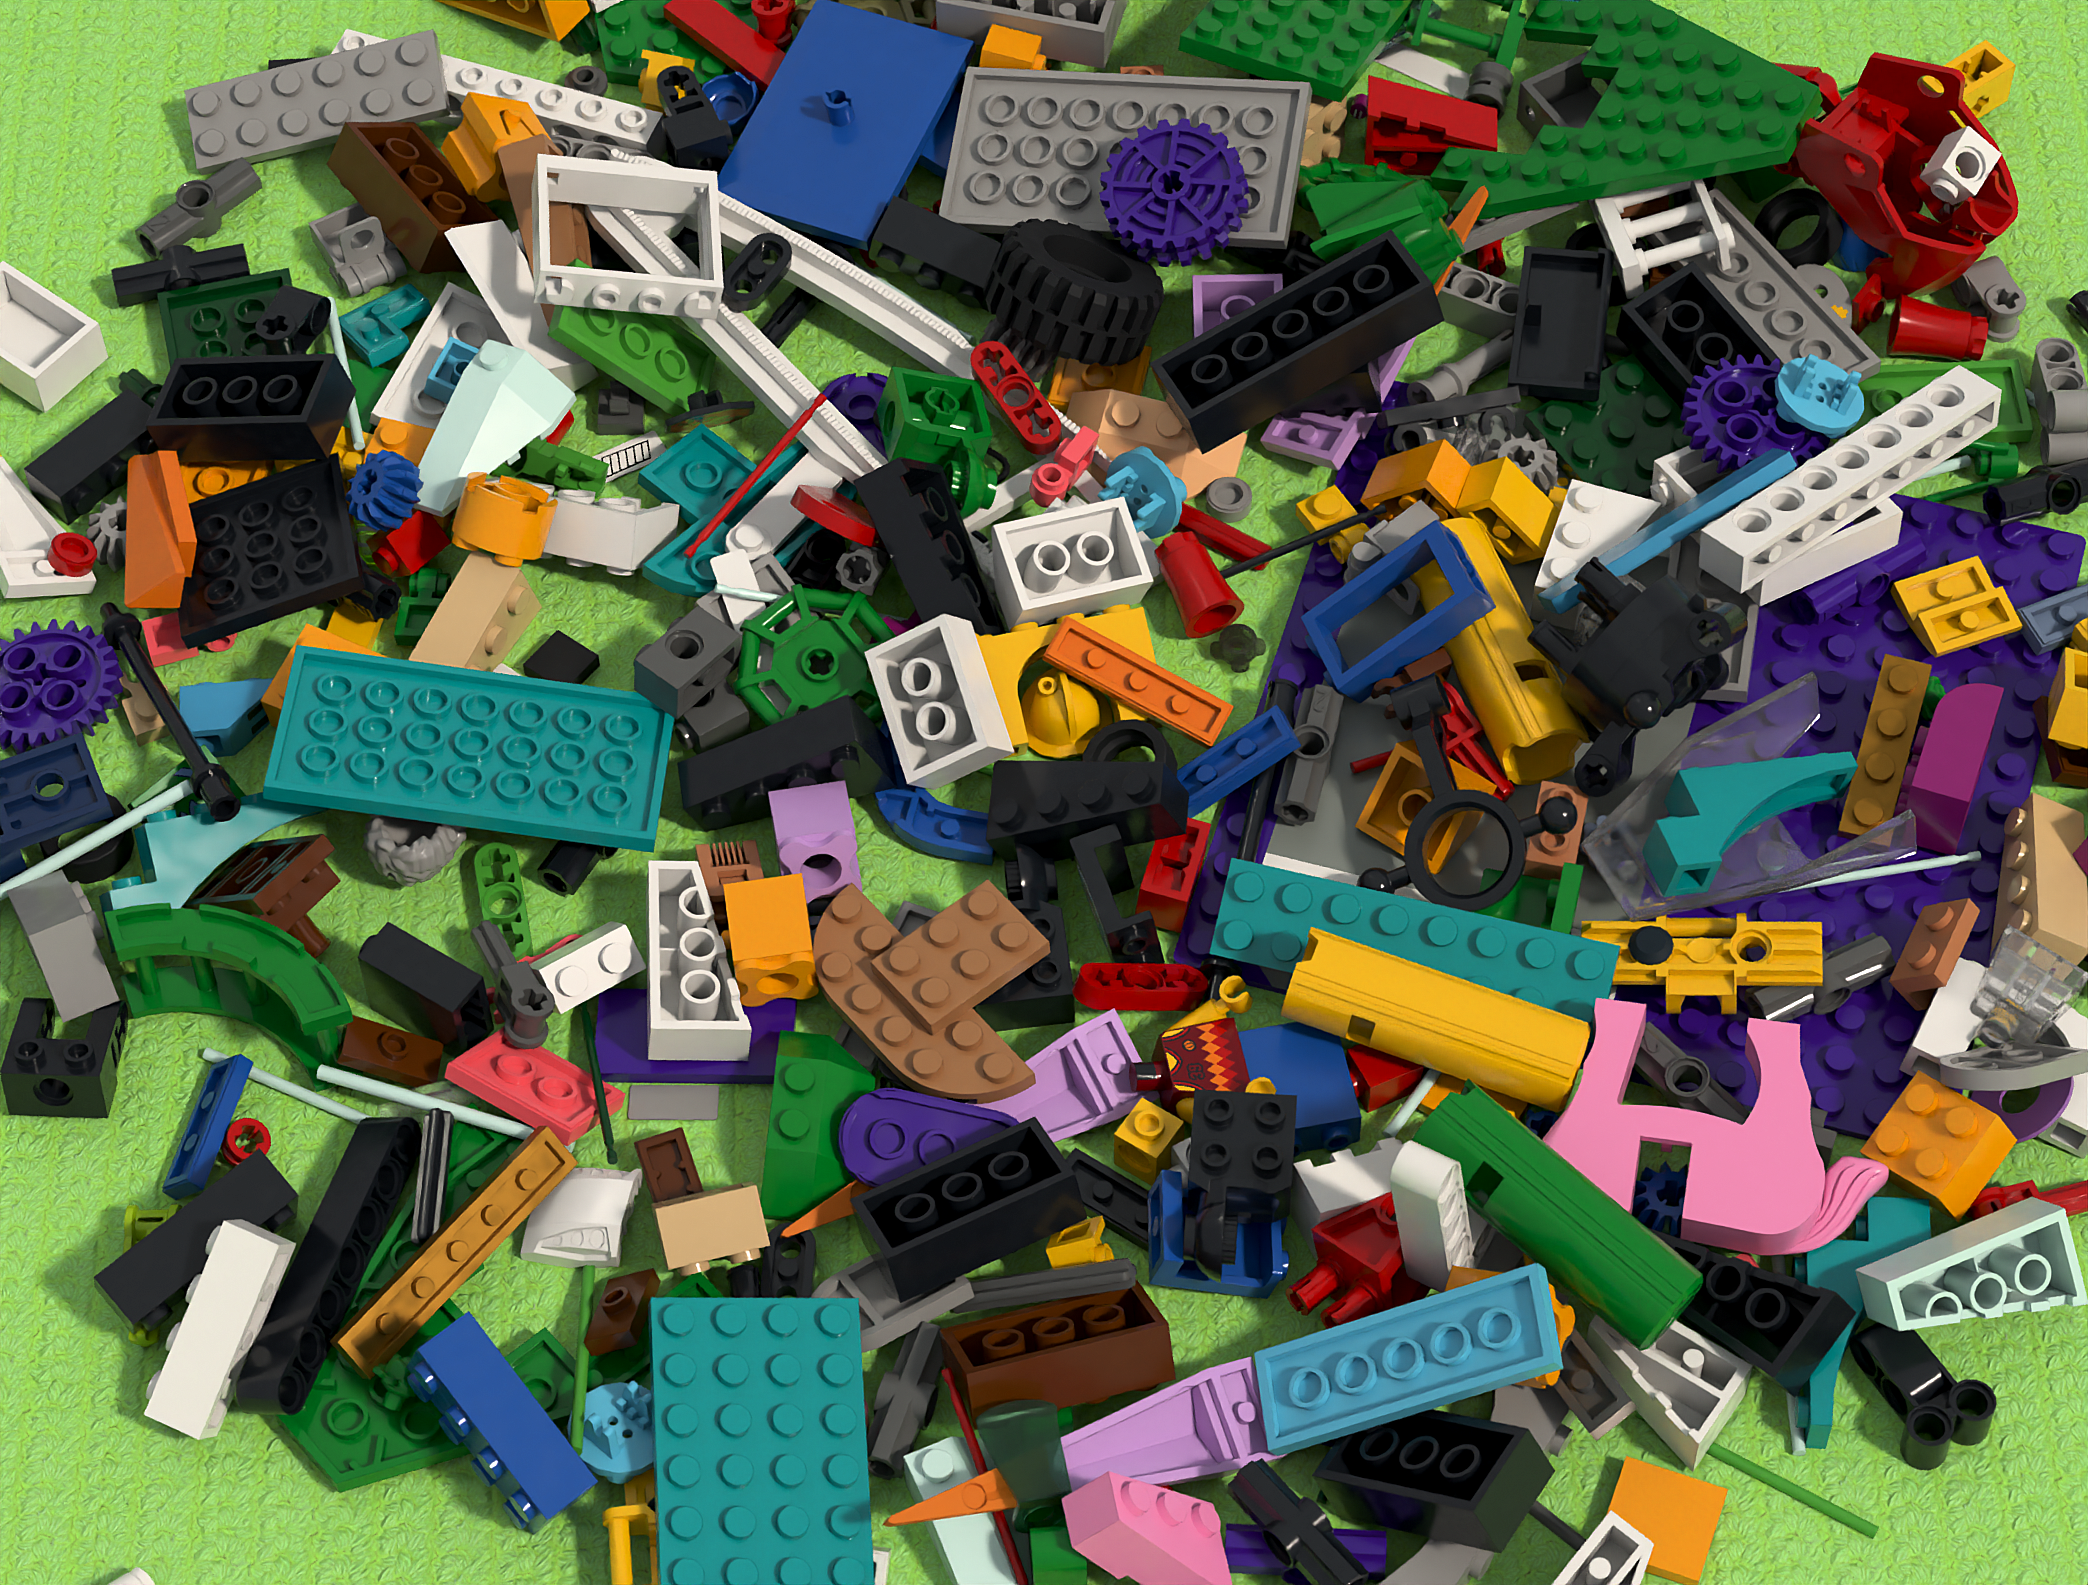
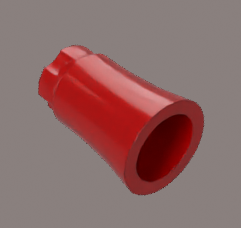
M1899 293L1894 303L1888 328L1887 355H1918L1961 361L1963 358L1980 361L1988 334L1987 318L1971 316V312L1934 305Z
M1192 531L1172 534L1165 538L1161 545L1154 550V555L1160 564L1159 570L1170 589L1188 637L1203 638L1225 629L1239 618L1244 610V603L1228 585L1211 559L1207 549L1203 544H1200L1197 536Z

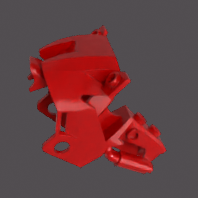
M1874 52L1861 74L1857 88L1850 95L1841 98L1835 79L1831 75L1822 72L1819 67L1771 62L1818 86L1823 99L1820 105L1823 111L1817 117L1810 118L1805 123L1800 134V142L1788 163L1772 166L1781 174L1801 177L1806 184L1812 187L1815 185L1861 240L1892 256L1882 259L1880 257L1875 258L1866 267L1865 272L1868 281L1852 300L1851 329L1857 335L1870 322L1874 323L1881 317L1886 306V300L1896 299L1899 293L1912 298L1924 296L1938 291L1955 281L1987 249L1985 245L2004 233L2017 218L2019 201L2003 155L1996 162L1976 196H1970L1961 205L1960 202L1953 205V207L1958 208L1953 213L1952 218L1939 223L1919 214L1923 206V200L1909 179L1910 157L1920 147L1927 145L1939 147L1946 135L1962 129L1949 111H1954L1965 126H1970L2001 153L1994 139L1963 101L1965 76L1961 71L1950 67ZM1922 76H1932L1938 79L1943 85L1944 92L1937 93L1929 90L1924 85ZM1922 164L1921 171L1925 169V164Z

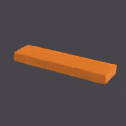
M1068 616L1064 618L1043 655V661L1208 750L1214 745L1234 708L1233 705Z

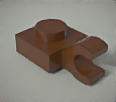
M1443 647L1405 666L1401 674L1378 681L1370 695L1373 699L1384 694L1390 695V690L1432 673H1436L1441 682H1446L1454 662ZM1392 703L1386 706L1383 714L1386 719L1397 717Z

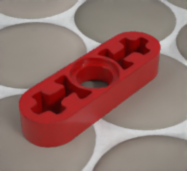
M986 341L977 345L970 357L972 376L974 380L979 381L982 391L1024 448L1030 453L1046 455L1055 451L1062 440L1061 421L1050 404L1004 344L997 341ZM990 359L993 363L999 361L1000 374L1003 377L999 382L998 375L990 366L984 367V360ZM1013 389L1023 390L1029 395L1027 402L1017 407L1006 404L1003 397L1008 391ZM1033 413L1034 420L1043 430L1049 429V436L1043 438L1039 433L1033 435V425L1029 419Z
M1086 963L1080 968L1072 992L1080 1003L1096 1010H1111L1115 1008V1010L1193 1011L1202 1002L1208 987V980L1202 972L1185 964Z

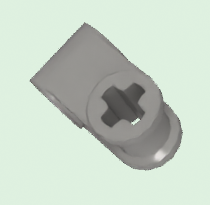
M1994 255L1975 262L1965 273L1950 283L1957 302L1967 312H1971V316L1987 318L1988 340L2004 343L2011 341L2017 336L2020 329L2018 315L2025 309L2026 296L2012 279L1999 257Z

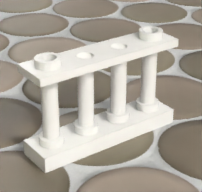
M1702 179L1588 200L1607 249L1612 250L1614 253V267L1627 299L1644 293L1642 276L1649 274L1648 269L1707 251H1715L1722 270L1731 268L1729 250L1735 248L1733 232L1728 222L1721 224ZM1686 189L1689 190L1694 201L1693 203L1634 221H1630L1629 217L1621 219L1620 214L1624 213L1623 208ZM1699 219L1702 220L1707 232L1643 252L1642 248L1634 250L1632 244L1636 243V238Z

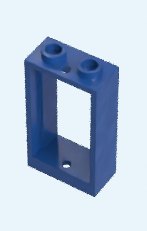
M1434 520L1302 615L1301 619L1309 633L1305 636L1308 647L1316 657L1323 660L1327 668L1323 672V676L1329 687H1333L1334 691L1338 694H1345L1360 704L1371 696L1372 689L1378 681L1401 674L1405 666L1437 650L1466 627L1473 624L1474 621L1496 608V605L1458 535L1438 520ZM1436 558L1455 594L1349 669L1331 633Z

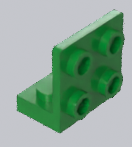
M1564 862L1561 880L1555 878L1546 880L1522 875L1514 889L1502 901L1492 907L1474 913L1571 935L1584 866ZM1486 868L1483 871L1479 892L1493 885L1502 875L1503 871Z

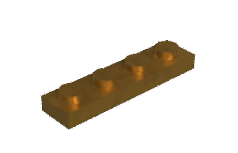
M1889 654L1884 655L1856 761L1858 768L1851 780L1837 836L1885 848L1932 665Z

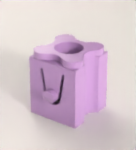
M845 780L768 791L780 876L802 873L807 905L814 899L837 896L851 883L863 892L856 855L855 826Z

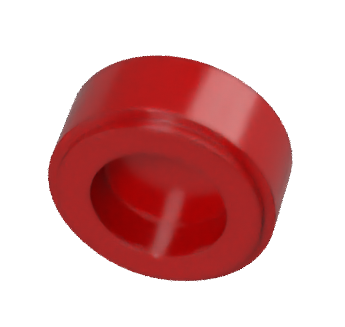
M71 532L56 535L47 553L50 565L59 573L70 577H82L90 573L97 557V549L88 538Z

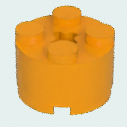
M486 472L469 473L452 525L454 533L452 543L467 550L477 551L479 548L493 552L495 553L494 559L512 567H521L523 559L536 560L540 558L543 554L558 501L554 499L547 502L548 492L515 478L501 475L499 482L493 483L485 481Z

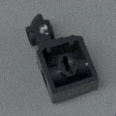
M1014 843L1015 860L1004 861L1008 900L1049 941L1051 953L973 1007L995 1032L1075 1022V997L1072 992L1073 980L1062 908L1049 904V901L1058 900L1053 857L1043 858L1032 848Z
M1195 1089L1188 1174V1209L1195 1214H1186L1183 1260L1194 1261L1199 1270L1214 1281L1221 1283L1222 1264L1235 1265L1238 1223H1273L1290 1216L1297 1106L1296 1095Z

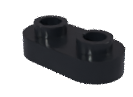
M763 233L755 236L723 273L724 288L722 300L725 304L738 311H749L760 306L790 270L792 248L789 242L784 237L775 233ZM770 259L775 263L765 264L763 260ZM743 289L750 293H739L737 291Z
M788 1222L774 1227L768 1233L770 1246L764 1247L760 1287L761 1298H781L784 1295H791L795 1298H811L814 1290L817 1252L815 1237L810 1230L788 1238H780L782 1231L794 1223ZM788 1250H796L800 1253L792 1259L783 1256V1253Z

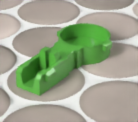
M536 437L519 450L520 458L513 464L508 466L506 463H503L490 473L501 477V475L512 477L522 472L531 476L535 474L548 479L547 482L564 489L596 492L595 499H597L604 490L609 464L561 445V447L548 443L547 439L541 441Z

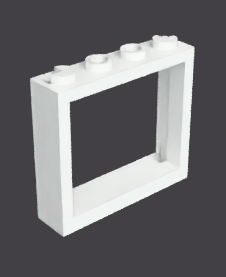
M537 154L531 186L534 303L716 320L724 288L717 172ZM547 172L558 173V177L548 178ZM694 187L704 188L703 193L693 192ZM549 200L697 215L700 279L550 265Z
M1831 440L1829 442L1828 448L1835 445ZM1687 446L1654 460L1652 485L1650 486L1651 495L1654 501L1662 503L1661 507L1671 512L1698 495L1693 487L1719 477L1732 469L1727 468L1724 472L1718 474L1716 472L1718 461L1714 459L1706 463L1701 462L1704 448L1691 450ZM1888 497L1853 520L1852 522L1855 525L1825 538L1744 592L1760 607L1898 545L1903 511ZM1706 525L1690 534L1699 545L1701 530Z

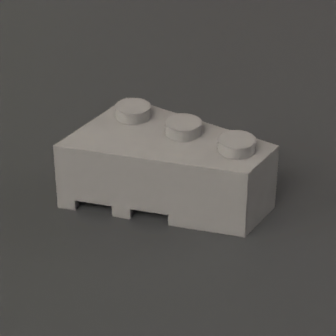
M61 869L6 891L38 968H41L46 979L45 983L54 999L63 1023L119 1001L96 942L105 938L103 930L78 881L69 884Z

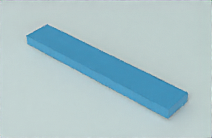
M1772 448L1597 558L1601 564L1620 579L1795 469L1797 464L1790 451ZM1581 568L1537 595L1545 610L1562 615L1582 602L1577 599V595L1581 590L1585 591L1586 589L1574 580Z

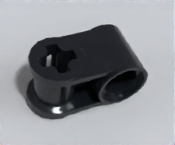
M288 284L283 285L275 295L273 302L256 323L257 336L264 342L262 355L305 354L316 337L324 331L331 314L329 298Z
M829 529L818 530L812 533L806 539L805 544L790 566L785 569L786 573L795 584L800 583L803 588L838 592L842 585L835 578L838 571L836 565L842 554L846 552L844 538ZM815 611L820 617V619H822L826 614L823 612Z

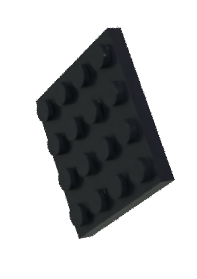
M338 452L329 455L328 459H317L189 504L197 546L192 576L185 577L180 608H177L181 638L188 649L365 589L354 518L349 513L350 503L345 499L346 494L349 492L345 466Z

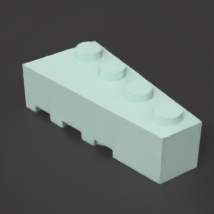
M2034 1197L2022 1200L1855 1270L1867 1317L1897 1331L1960 1323V1319L1975 1317L1984 1319L2002 1317L2003 1313L2024 1310L2029 1312L2050 1310L2052 1306L2066 1304L2070 1306L2088 1304V1297L2065 1208Z

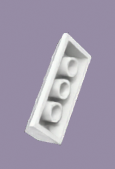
M503 220L451 228L444 233L513 347L526 350L573 392L600 376L592 363L547 335L549 327L547 326L541 304L534 303V279L520 229L512 233Z

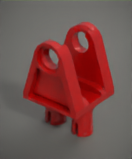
M1392 1191L1325 1220L1311 1229L1318 1257L1316 1261L1317 1266L1285 1290L1287 1300L1297 1312L1301 1311V1315L1307 1316L1328 1297L1334 1299L1337 1302H1334L1320 1313L1323 1325L1326 1329L1426 1297L1431 1288L1409 1278L1406 1275V1269L1400 1267L1404 1263L1398 1225L1397 1222L1390 1220L1395 1214Z

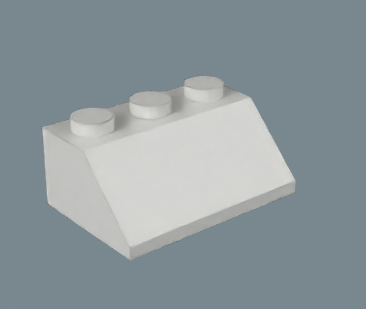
M1124 497L995 524L991 528L995 591L1009 631L1012 627L1023 623L1036 622L1040 626L1054 623L1058 618L1069 614L1082 613L1085 616L1102 612L1104 609L1115 605L1140 603L1154 582Z

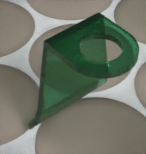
M1041 1399L1014 1400L991 1407L978 1415L975 1421L983 1444L1017 1501L1012 1516L1014 1529L1020 1533L1030 1534V1528L1048 1527L1057 1524L1065 1515L1062 1498L1072 1493L1059 1433L1057 1406L1052 1402ZM1044 1507L1053 1508L1052 1513L1040 1521H1025V1518L1034 1510Z

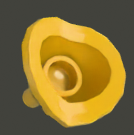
M1056 667L1051 668L1034 680L1025 691L1020 704L1029 741L1028 746L1040 755L1060 760L1083 755L1090 739L1103 727L1113 723L1112 710L1101 691Z

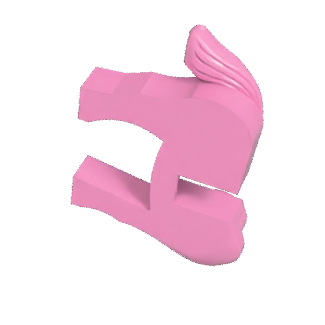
M1596 998L1593 1027L1595 1040L1588 1057L1583 1063V1074L1579 1088L1567 1109L1542 1140L1630 1214L1632 1213L1642 1141L1662 1143L1661 1151L1670 1153L1672 1152V1145L1692 1147L1680 1239L1751 1254H1798L1812 1251L1828 1244L1850 1226L1864 1204L1886 1184L1889 1177L1888 1167L1879 1161L1867 1158L1843 1156L1825 1172L1823 1160L1813 1137L1810 1118L1811 1094L1800 1063V1024L1755 1018L1748 1019L1745 1055L1754 1071L1759 1096L1749 1117L1741 1125L1717 1116L1687 1109L1653 1105H1621L1646 1027L1647 1004Z

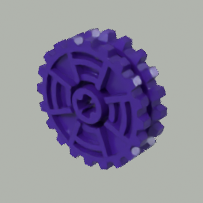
M1182 118L1177 125L1170 126L1167 119L1158 121L1157 128L1153 130L1144 125L1137 129L1138 137L1134 140L1125 137L1119 143L1122 151L1119 154L1110 153L1106 160L1111 169L1107 172H1101L1100 182L1106 190L1099 193L1101 204L1105 209V217L1110 224L1111 233L1114 238H1122L1120 242L1122 248L1127 253L1136 249L1138 259L1145 263L1152 257L1157 258L1161 267H1169L1172 260H1179L1181 266L1191 265L1192 257L1199 255L1203 260L1212 257L1211 249L1216 245L1224 249L1230 243L1227 236L1229 232H1239L1243 225L1238 216L1239 214L1248 213L1249 203L1244 198V195L1250 193L1243 165L1239 162V153L1235 147L1227 148L1229 144L1227 137L1222 132L1215 136L1211 135L1210 125L1203 122L1197 128L1191 127L1190 119Z

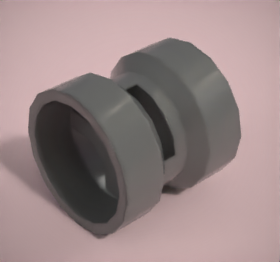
M1487 61L1476 64L1469 78L1470 87L1465 92L1463 100L1497 109V121L1500 120L1506 109V97L1511 92L1514 77L1511 71L1496 62Z

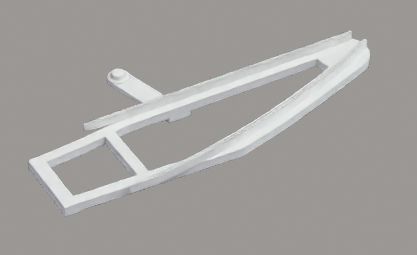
M612 149L610 154V161L673 167L663 161L646 156H629L627 153L624 154L617 149ZM694 187L693 192L703 193L704 188ZM718 191L721 245L740 254L747 244L759 234L775 233L784 237L792 248L791 267L784 276V279L880 335L935 373L974 380L970 357L975 347H972L956 329L853 264ZM584 204L585 216L594 230L636 273L700 279V269L671 240L684 227L698 232L697 215ZM770 259L763 260L765 264L775 263ZM722 297L716 320L679 316L788 429L791 428L805 410L811 407L815 398L821 393L741 311L726 305ZM990 359L984 360V367H992L998 375L999 382L1003 377L1000 374L998 364L991 362ZM1020 389L1010 390L1003 397L1006 404L1014 407L1025 404L1029 399V395ZM982 391L986 409L993 415H995L997 418H999L1010 429V427L1001 417L999 412L990 402L988 397ZM826 400L822 406L814 411L810 420L795 436L809 452L735 527L730 529L726 536L725 552L729 553L744 549L750 564L770 551L774 554L809 518L790 504L799 485L828 487L836 490L845 480L854 484V480L887 464L888 461ZM1050 405L1061 421L1062 436L1073 440L1081 430L1080 427L1076 426L1074 422L1064 416L1062 412H1059L1058 409H1055L1053 405ZM1033 413L1029 417L1033 425V435L1039 433L1043 438L1049 436V429H1041L1035 422ZM1097 445L1092 461L1107 473L1109 465L1113 461ZM1057 449L1046 455L1033 454L1039 462L998 485L994 502L988 510L979 509L972 516L963 520L987 585L995 593L993 551L975 538L972 532L981 530L1033 499L1029 492L1032 475L1037 468L1044 464L1053 463L1058 465L1053 461ZM1085 470L1067 492L1071 497L1076 495L1087 504L1102 501L1097 495L1104 488ZM1141 531L1137 535L1154 580L1149 588L1151 589L1164 581V578L1159 570L1160 564L1154 555V550L1158 547ZM1102 612L1093 613V614L1085 615L1084 617H1085V618H1088V617L1103 615V613H1102ZM1057 622L1040 625L1039 627L1057 624Z

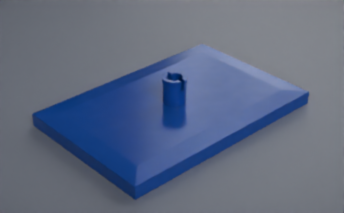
M816 0L717 177L718 191L783 226L869 251L872 238L893 196L898 197L973 58L976 52L975 42L834 1Z

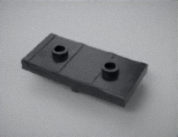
M1525 246L1507 388L1518 386L1521 396L1593 402L1599 400L1614 266V253L1612 250L1599 248L1598 252Z

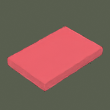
M504 1027L447 1064L444 1078L535 1129L538 1126H548L565 1146H569L600 1124L591 1074L541 1046L535 1049H523L514 1046L505 1038ZM602 1080L610 1117L622 1108L626 1094Z

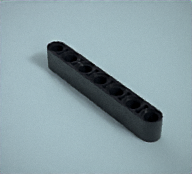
M366 1117L356 1127L238 1378L236 1398L238 1405L245 1413L295 1415L304 1406L332 1345L330 1340L337 1334L420 1154L422 1132L418 1122L413 1117Z

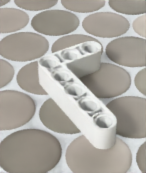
M1412 1140L1408 1141L1397 1155L1390 1174V1186L1406 1275L1442 1293L1445 1291L1452 1266L1476 1269L1498 1231L1466 1205L1460 1163Z

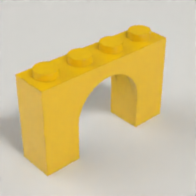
M1120 604L1104 609L1102 611L1103 615L1085 618L1082 613H1074L1058 618L1056 620L1057 624L1039 627L1036 622H1028L1012 627L1010 629L1011 633L996 636H979L975 633L1015 752L1002 759L1025 755L1027 752L1029 741L1018 696V682L1022 674L1033 663L1043 658L1064 618L1068 616L1157 664L1143 607L1131 609L1129 604ZM1109 696L1115 722L1137 719L1152 724L1155 728L1164 727L1160 723Z

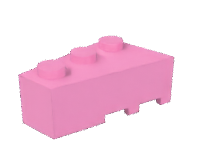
M1110 1471L1062 1498L1072 1548L1120 1580L1128 1575L1141 1585H1233L1220 1533L1221 1522L1213 1503Z

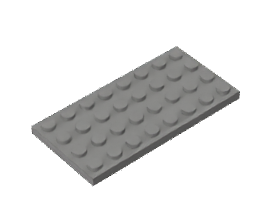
M967 67L939 216L975 232L1005 234L1009 228L1021 221L1026 222L1029 219L1037 218L1040 221L1052 219L1062 224L1072 223L1079 225L1080 228L1090 232L1091 230L1103 234V237L1109 240H1121V237L1114 238L1111 233L1110 224L1104 214V206H1102L1099 193L1106 190L1100 182L1101 172H1107L1111 169L1106 160L1110 153L1119 154L1122 151L1119 143L1125 137L1131 140L1137 138L1138 128L1145 125L1150 130L1157 128L1158 121L1165 119L1168 120L1170 126L1177 125L1182 118L1190 119L1191 127L1197 128L1202 122L1210 125L1211 135L1213 136L1222 132L1229 142L1227 148L1235 147L1239 153V162L1243 165L1245 179H1247L1250 193L1244 195V198L1248 200L1249 208L1248 213L1239 214L1238 217L1243 225L1239 232H1229L1227 236L1230 243L1227 246L1287 249L1312 97L1310 82Z

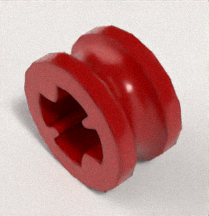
M253 1118L239 1119L226 1131L220 1150L224 1159L236 1167L259 1148L266 1155L271 1146V1136L262 1122ZM241 1134L248 1135L247 1141L251 1138L255 1141L256 1145L249 1153L243 1152L244 1145L239 1149L235 1143Z

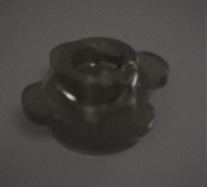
M1244 624L1227 626L1222 630L1219 641H1215L1210 645V655L1214 659L1224 660L1231 666V670L1237 673L1246 672L1249 669L1250 662L1256 656L1263 655L1266 651L1264 640L1257 638L1254 630Z

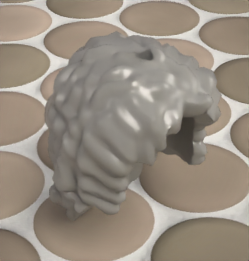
M369 814L372 819L365 825L367 833L363 835L364 843L362 849L367 851L370 862L374 863V868L379 874L387 876L388 880L396 881L400 885L412 887L416 882L422 883L433 878L441 871L442 867L453 859L456 850L466 840V827Z

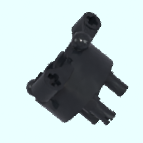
M1593 557L1590 562H1587L1580 569L1574 580L1586 589L1579 592L1577 599L1586 604L1603 620L1596 631L1584 645L1575 646L1544 619L1530 633L1527 641L1567 678L1561 690V697L1591 723L1588 728L1593 733L1600 734L1580 761H1578L1575 767L1574 778L1577 786L1583 793L1591 797H1601L1629 780L1632 774L1636 736L1642 729L1654 727L1661 717H1668L1674 709L1685 707L1691 700H1700L1707 690L1714 691L1726 684L1730 675L1729 665L1722 657L1721 652L1734 646L1744 638L1748 628V621L1742 609L1733 603L1722 602L1708 608L1705 596L1700 592L1693 595L1671 575L1663 576L1641 592L1632 583L1625 585L1601 564L1597 557ZM1603 767L1607 770L1604 775L1600 772Z

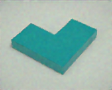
M411 283L404 285L340 316L339 322L343 340L371 368H374L409 350L411 345L408 336L401 328L428 316L432 311L430 302Z

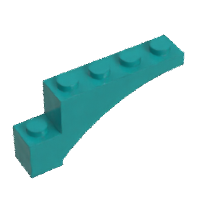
M1851 751L1831 754L1819 753L1813 756L1794 758L1779 757L1767 761L1735 762L1729 765L1703 768L1690 767L1685 770H1678L1664 800V804L1671 817L1655 821L1642 849V854L1662 896L1670 897L1708 892L1723 861L1721 857L1746 833L1764 821L1788 810L1814 802L1842 798L1858 768V764Z
M263 792L241 797L239 813L233 819L225 822L216 821L213 818L214 816H211L206 803L194 806L195 814L177 817L175 810L147 815L148 823L134 830L145 884H142L140 876L111 882L113 890L99 896L111 953L116 951L104 912L153 903H171L172 909L181 908L202 881L220 863L246 843L267 831L291 821L321 814L332 808L263 799Z
M1872 1196L1865 1203L1862 1215H1856L1853 1220L1852 1240L1834 1239L1818 1249L1802 1253V1257H1793V1278L1816 1288L1822 1287L1837 1292L1857 1312L1803 1385V1396L1796 1397L1795 1427L1804 1428L1805 1448L1826 1449L1832 1428L1833 1397L1837 1373L1849 1346L1850 1338L1855 1335L1859 1326L1867 1317L1855 1270L1931 1239L1929 1199Z

